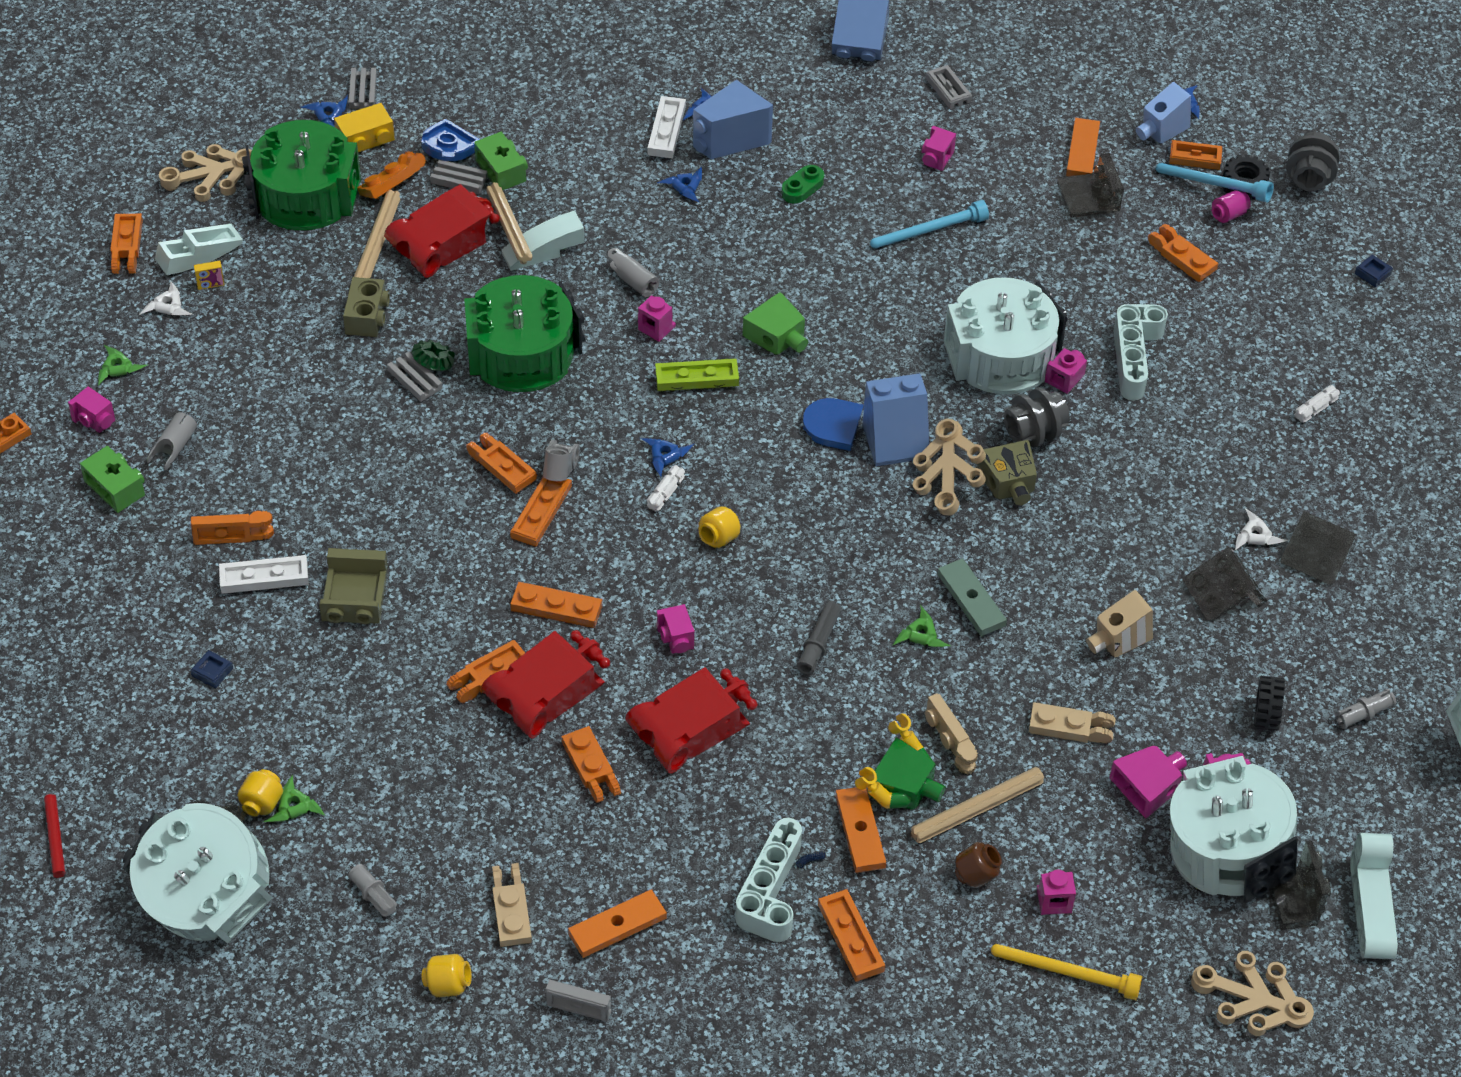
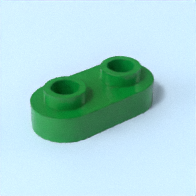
M816 165L802 167L783 182L782 198L792 204L801 203L823 186V169Z

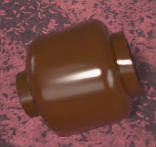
M983 842L973 843L956 856V877L963 884H967L972 888H980L999 875L1002 864L1001 856L996 848L990 844Z

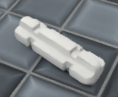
M1333 385L1323 389V392H1319L1306 401L1305 404L1296 408V413L1294 414L1296 419H1299L1302 423L1311 419V416H1315L1339 398V390Z
M677 465L670 468L667 472L669 475L664 476L654 489V492L648 497L647 507L649 509H653L656 512L663 507L664 502L669 499L678 487L677 484H680L684 479L685 470L683 468H679Z

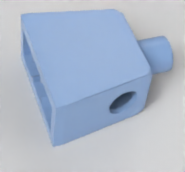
M1172 82L1145 105L1143 109V123L1136 128L1138 137L1141 140H1146L1151 136L1158 143H1164L1190 128L1191 95L1175 82Z

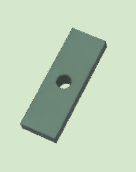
M963 558L938 568L937 575L980 636L1006 626L1007 619Z

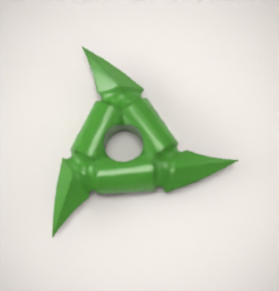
M105 346L109 355L99 371L98 386L108 375L111 377L126 375L127 372L137 371L147 365L132 364L122 352Z
M921 605L920 618L908 625L906 629H903L894 644L909 639L911 642L924 646L927 644L934 647L951 646L937 639L933 620ZM924 629L926 634H922L917 631Z
M292 775L283 788L278 808L279 812L263 822L293 819L306 814L308 810L324 816L325 814L314 799L310 800L309 796L294 789ZM292 801L299 803L295 806H289Z

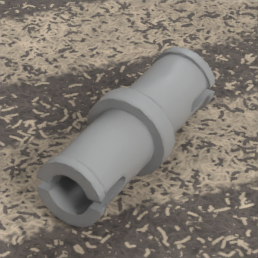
M1385 689L1369 698H1359L1355 704L1336 711V721L1339 726L1341 725L1342 729H1345L1363 719L1371 720L1375 717V714L1396 706V698L1393 692H1390V689Z

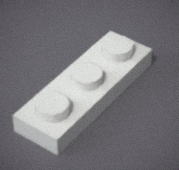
M661 96L648 144V155L673 158L686 108V99Z
M306 555L219 564L221 594L309 585Z

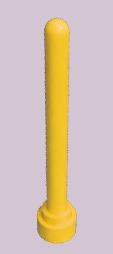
M994 944L991 947V954L995 957L1119 989L1118 993L1124 994V998L1137 1001L1142 982L1141 975L1130 973L1129 976L1123 974L1120 977L1000 944Z

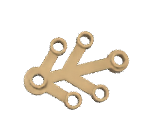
M212 144L206 149L208 158L196 154L195 151L187 150L181 155L183 165L185 167L198 165L201 168L181 173L174 167L163 168L159 172L160 184L166 190L173 191L182 182L206 177L200 185L194 188L195 199L199 202H205L210 199V189L223 173L232 171L226 179L221 180L219 183L220 192L223 195H232L236 191V182L244 174L242 157L247 156L246 149H241L234 153L221 148L220 145ZM221 159L227 160L226 162L222 163L218 162Z
M953 419L940 421L935 430L936 438L913 458V463L917 470L926 471L922 476L917 477L913 481V488L918 495L928 494L932 488L931 482L942 472V491L936 495L934 503L941 514L948 516L955 514L959 508V500L954 493V468L967 477L972 487H980L986 480L981 469L973 468L955 454L956 445L967 452L972 463H981L986 457V453L981 445L973 444L962 436L963 429L961 425ZM943 447V454L932 465L931 458ZM975 452H980L977 456H973ZM926 460L923 464H919L920 461ZM980 475L978 479L972 480L975 476ZM926 483L924 487L918 488L921 484Z
M1249 951L1238 953L1235 966L1244 974L1251 987L1218 976L1214 968L1209 965L1199 966L1193 972L1191 985L1198 993L1209 994L1218 989L1246 1000L1235 1005L1230 1002L1220 1004L1216 1016L1222 1024H1232L1235 1019L1264 1008L1277 1011L1266 1017L1258 1013L1250 1017L1247 1025L1248 1031L1254 1036H1262L1266 1030L1285 1023L1293 1028L1304 1027L1313 1018L1314 1010L1311 1003L1294 994L1285 978L1287 971L1282 963H1270L1265 974L1266 979L1270 983L1275 984L1281 998L1270 994L1254 967L1256 958ZM1246 959L1250 964H1243L1240 960ZM1276 970L1280 972L1281 975L1276 976L1272 974L1271 971ZM1201 975H1207L1210 979H1205ZM1293 1008L1301 1010L1302 1013L1295 1012ZM1222 1011H1229L1232 1016H1225ZM1253 1022H1259L1263 1027H1255Z

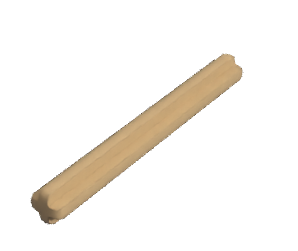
M494 182L491 186L487 187L486 191L496 213L500 217L501 225L517 260L521 264H526L527 261L532 260L531 251L502 188L499 187L498 183Z
M389 190L386 192L354 277L371 278L385 241L384 232L387 226L392 223L400 202V193L398 191Z
M1034 767L911 828V835L917 843H922L1044 782V775L1038 767Z

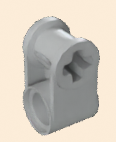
M552 439L545 449L543 477L551 481L566 480L577 466L580 445L559 444L556 440Z

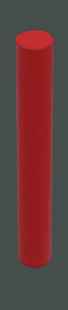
M48 794L44 797L52 872L53 877L61 878L66 873L57 798L54 794Z

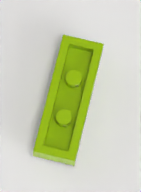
M737 359L655 363L657 391L739 386Z

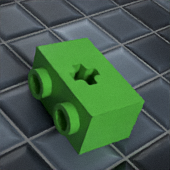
M502 131L474 142L475 161L482 170L488 171V178L492 183H498L499 187L505 190L526 182L527 161L523 155L520 156L517 153L512 140H508Z
M108 445L80 462L84 481L117 513L145 496L143 487L145 480L140 471L136 468L132 469L127 464L123 455L119 452L115 453Z

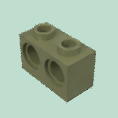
M352 278L343 314L345 335L378 336L380 326L384 327L385 324L384 307H388L390 302V292L385 289V280Z

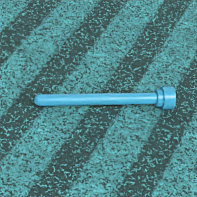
M1164 163L1156 165L1158 173L1250 193L1256 200L1266 203L1270 201L1273 194L1274 185L1269 181L1261 180L1260 182L1249 183Z
M979 200L971 203L967 210L873 238L870 241V245L872 248H879L967 220L976 221L977 223L989 219L988 207L984 200Z

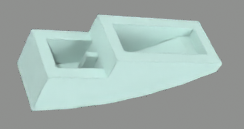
M575 211L559 215L523 233L532 254L531 261L521 264L517 260L510 243L502 249V255L510 271L560 257L561 249L584 243V227Z
M232 224L184 230L182 239L158 242L155 260L166 275L180 273L193 269L196 264L208 263L229 253L241 245L243 239Z

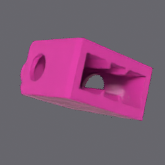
M1150 746L1114 760L1109 778L1146 819L1173 796L1176 788L1181 783L1182 774L1180 770L1187 766L1185 757L1178 751L1167 757L1157 746Z

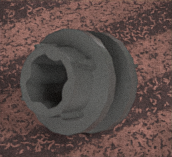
M1314 131L1303 135L1290 145L1286 164L1288 176L1303 190L1312 192L1323 188L1336 178L1340 159L1339 148L1324 133Z
M1043 388L1032 389L1029 396L1026 394L1016 395L1013 398L1012 406L1004 409V424L1011 439L1014 442L1028 440L1031 447L1041 446L1044 439L1048 441L1058 439L1061 436L1062 429L1069 426V409L1062 395L1058 392H1047Z

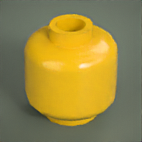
M719 506L701 517L698 528L699 536L709 546L721 548L738 537L741 525L738 516L731 509Z
M261 769L247 775L237 794L245 813L256 817L273 812L283 794L281 780L275 773Z
M459 954L433 956L429 959L427 968L422 970V983L424 987L429 988L430 993L435 997L461 995L466 987L471 984L470 964L468 961H464Z

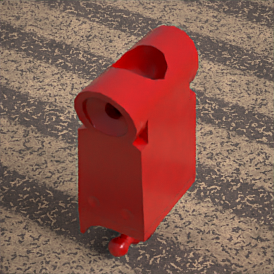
M459 184L411 213L408 219L403 218L392 222L387 226L384 237L399 253L410 259L411 264L424 277L428 278L433 276L441 265L446 266L486 243L485 224L487 219L489 218L491 223L496 224L499 222L500 217L493 212L494 209L488 199L477 197L474 192H469Z
M574 630L570 634L571 640L578 644L577 650L560 634L554 631L510 664L508 670L495 672L481 686L482 692L498 708L512 715L514 723L531 739L541 733L548 721L552 722L605 683L594 672V666L590 661H597L601 668L606 669L610 666L609 658L602 655L603 651L596 640H590L588 637L584 638L578 630Z
M704 667L657 696L654 702H644L634 706L626 714L625 720L639 738L654 749V755L668 773L672 774L684 765L688 757L692 759L750 725V722L740 712V707L737 705V702L740 701L744 702L749 710L757 708V701L750 696L749 685L745 680L734 677L729 669H722L720 677L727 682V687L724 689L707 668Z

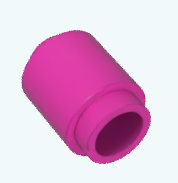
M1234 190L1212 202V214L1221 223L1231 221L1247 212L1251 206L1250 198L1246 192Z

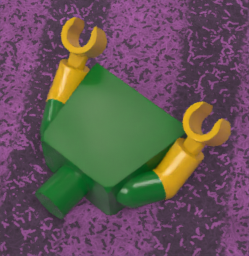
M904 713L896 716V719L900 726L896 721H892L889 723L888 729L892 734H900V739L895 738L875 771L870 767H865L859 771V775L862 777L855 780V786L860 790L868 788V796L874 798L886 809L908 808L913 810L917 808L923 796L939 802L943 797L946 786L933 781L936 764L913 731H908L911 726L909 716Z

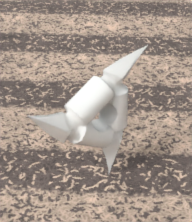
M170 280L169 290L155 297L154 301H151L140 314L153 309L156 312L168 315H191L192 313L181 308L180 292Z
M1246 509L1249 521L1241 530V534H1238L1235 551L1246 542L1255 545H1265V543L1270 545L1289 540L1272 536V532L1263 520ZM1256 530L1260 534H1254L1252 532Z

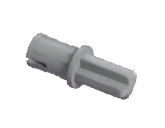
M358 864L350 870L348 878L360 889L362 898L365 901H370L382 916L388 917L390 914H394L397 903L384 889V883L381 880H376L365 865Z

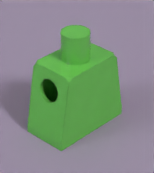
M781 292L743 317L742 336L773 354H780L789 347L800 353L808 345V340L804 337V317Z

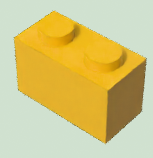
M382 103L334 118L335 128L339 129L348 138V142H357L358 152L395 140L393 121Z

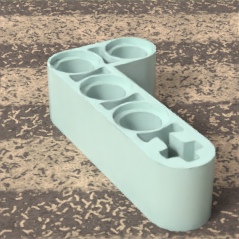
M1126 304L1117 309L1113 332L1121 395L1128 400L1135 401L1144 396L1148 378L1144 340H1158L1164 335L1168 313L1160 305Z
M783 818L775 824L736 900L735 919L737 925L743 930L774 942H784L792 934L793 910L788 904L775 898L800 852L802 827L795 819ZM746 909H753V910H755V911H754V912H747V911H745V910H746ZM779 920V921H783L784 923L778 924V923H775V922H773V921Z
M1358 833L1351 852L1350 870L1362 958L1395 959L1397 955V933L1388 870L1393 857V838L1391 834Z

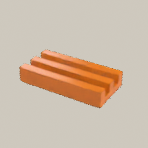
M1172 140L1169 164L1220 170L1222 146Z

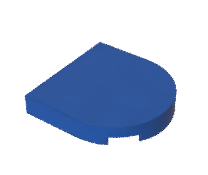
M444 119L423 132L421 147L426 154L443 161H458L474 154V142L480 139L449 120Z
M835 398L817 400L811 403L804 412L803 429L818 444L851 451L864 404Z

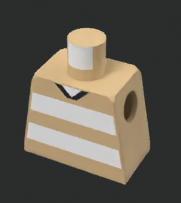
M1136 590L1132 591L1097 617V633L1086 639L1088 647L1094 654L1106 648L1112 656L1118 657L1152 640L1153 610Z

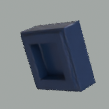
M1371 255L1356 267L1354 274L1372 286L1377 287L1392 274L1393 268L1376 256Z
M208 650L190 671L192 677L216 689L233 670V663Z

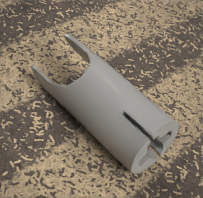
M612 248L608 251V257L613 260L610 263L611 269L643 297H649L657 290L659 278L643 265L617 248Z
M176 413L149 453L147 463H150L156 454L160 452L171 455L164 467V471H167L196 430V421L188 414L186 415V413Z

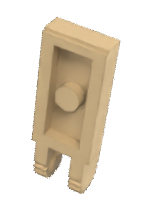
M936 693L928 697L927 709L925 711L927 722L931 727L935 726L940 733L941 742L944 747L951 749L956 756L954 764L959 768V771L964 773V775L972 774L976 769L975 762L978 758L975 746L941 695Z
M1033 702L1029 732L1085 743L1090 741L1107 744L1113 740L1114 734L1109 728L1114 727L1116 719L1114 715L1106 714L1105 712L1092 714L1089 711Z
M519 863L511 864V878L514 885L502 886V872L499 866H492L494 880L493 897L500 947L532 943L524 883L521 884Z

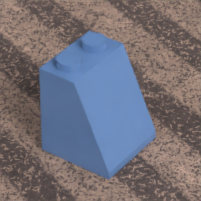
M839 0L832 39V54H836L841 58L860 57L865 61L881 60L889 20V0Z
M735 80L693 109V147L699 153L714 159L770 144L772 142L773 104L738 80Z
M920 373L866 381L862 426L876 467L913 461L914 456L922 452L929 445L928 400Z

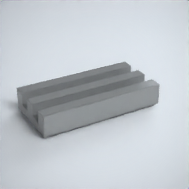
M948 65L926 72L925 79L949 109L954 108L955 104L958 106L963 105V101H966V103L972 102L971 93ZM952 85L954 86V88L958 91V93H959L960 95H958V94L955 92V90L952 88Z
M351 68L349 109H363L375 105L376 68H371L370 72H367L366 68H361V72H357L356 68ZM357 79H360L359 103H355ZM366 79H370L369 102H365Z
M439 160L437 163L438 167L434 168V174L432 173L430 176V182L449 188H454L461 184L469 192L472 191L479 195L488 178V171Z
M409 351L405 353V358L398 357L395 364L392 362L387 364L388 371L420 402L443 389L442 382L427 368L418 364ZM402 368L405 372H407V373L411 376V379H412L415 383L419 384V385H420L422 388H424L426 391L423 392V391H422L415 383H413L400 369Z
M549 979L546 987L548 1006L602 1021L609 1020L611 996Z

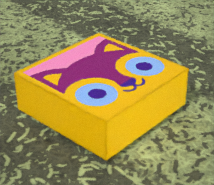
M220 261L194 265L198 290L225 285Z

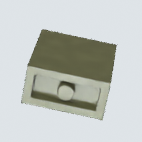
M328 548V573L324 597L320 599L319 604L322 621L380 624L388 573L386 551Z

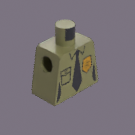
M1024 440L984 449L986 457L981 463L976 464V468L982 470L986 478L985 483L995 498L1001 500L1013 497L1016 505L1028 503L1031 499L1029 493L1035 490L1037 477L1029 441Z

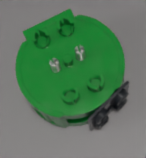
M294 120L278 124L266 130L265 134L255 143L251 156L249 155L248 145H245L247 156L242 157L244 172H249V174L244 175L247 191L252 190V193H247L249 208H255L256 219H259V212L263 218L278 227L304 231L331 225L340 220L341 215L352 216L358 194L357 187L360 186L361 182L357 142H348V138L339 129L319 121Z
M507 276L483 286L475 293V298H464L470 375H481V379L493 387L511 392H531L547 388L557 383L568 373V368L574 355V345L579 354H582V343L585 342V336L581 324L585 322L584 316L580 308L576 309L572 292L565 289L562 281H559L558 286L547 279L537 276Z

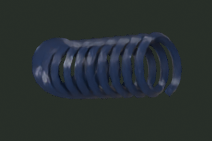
M819 851L817 856L816 852L808 853V855L805 854L795 864L797 867L803 868L806 863L825 859V853L822 851L820 853Z

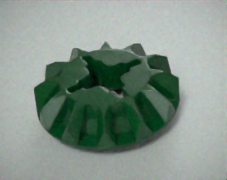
M431 339L427 342L419 340L418 344H414L412 349L413 359L421 366L430 370H448L455 361V353L449 350V346L441 345L440 341L436 343Z

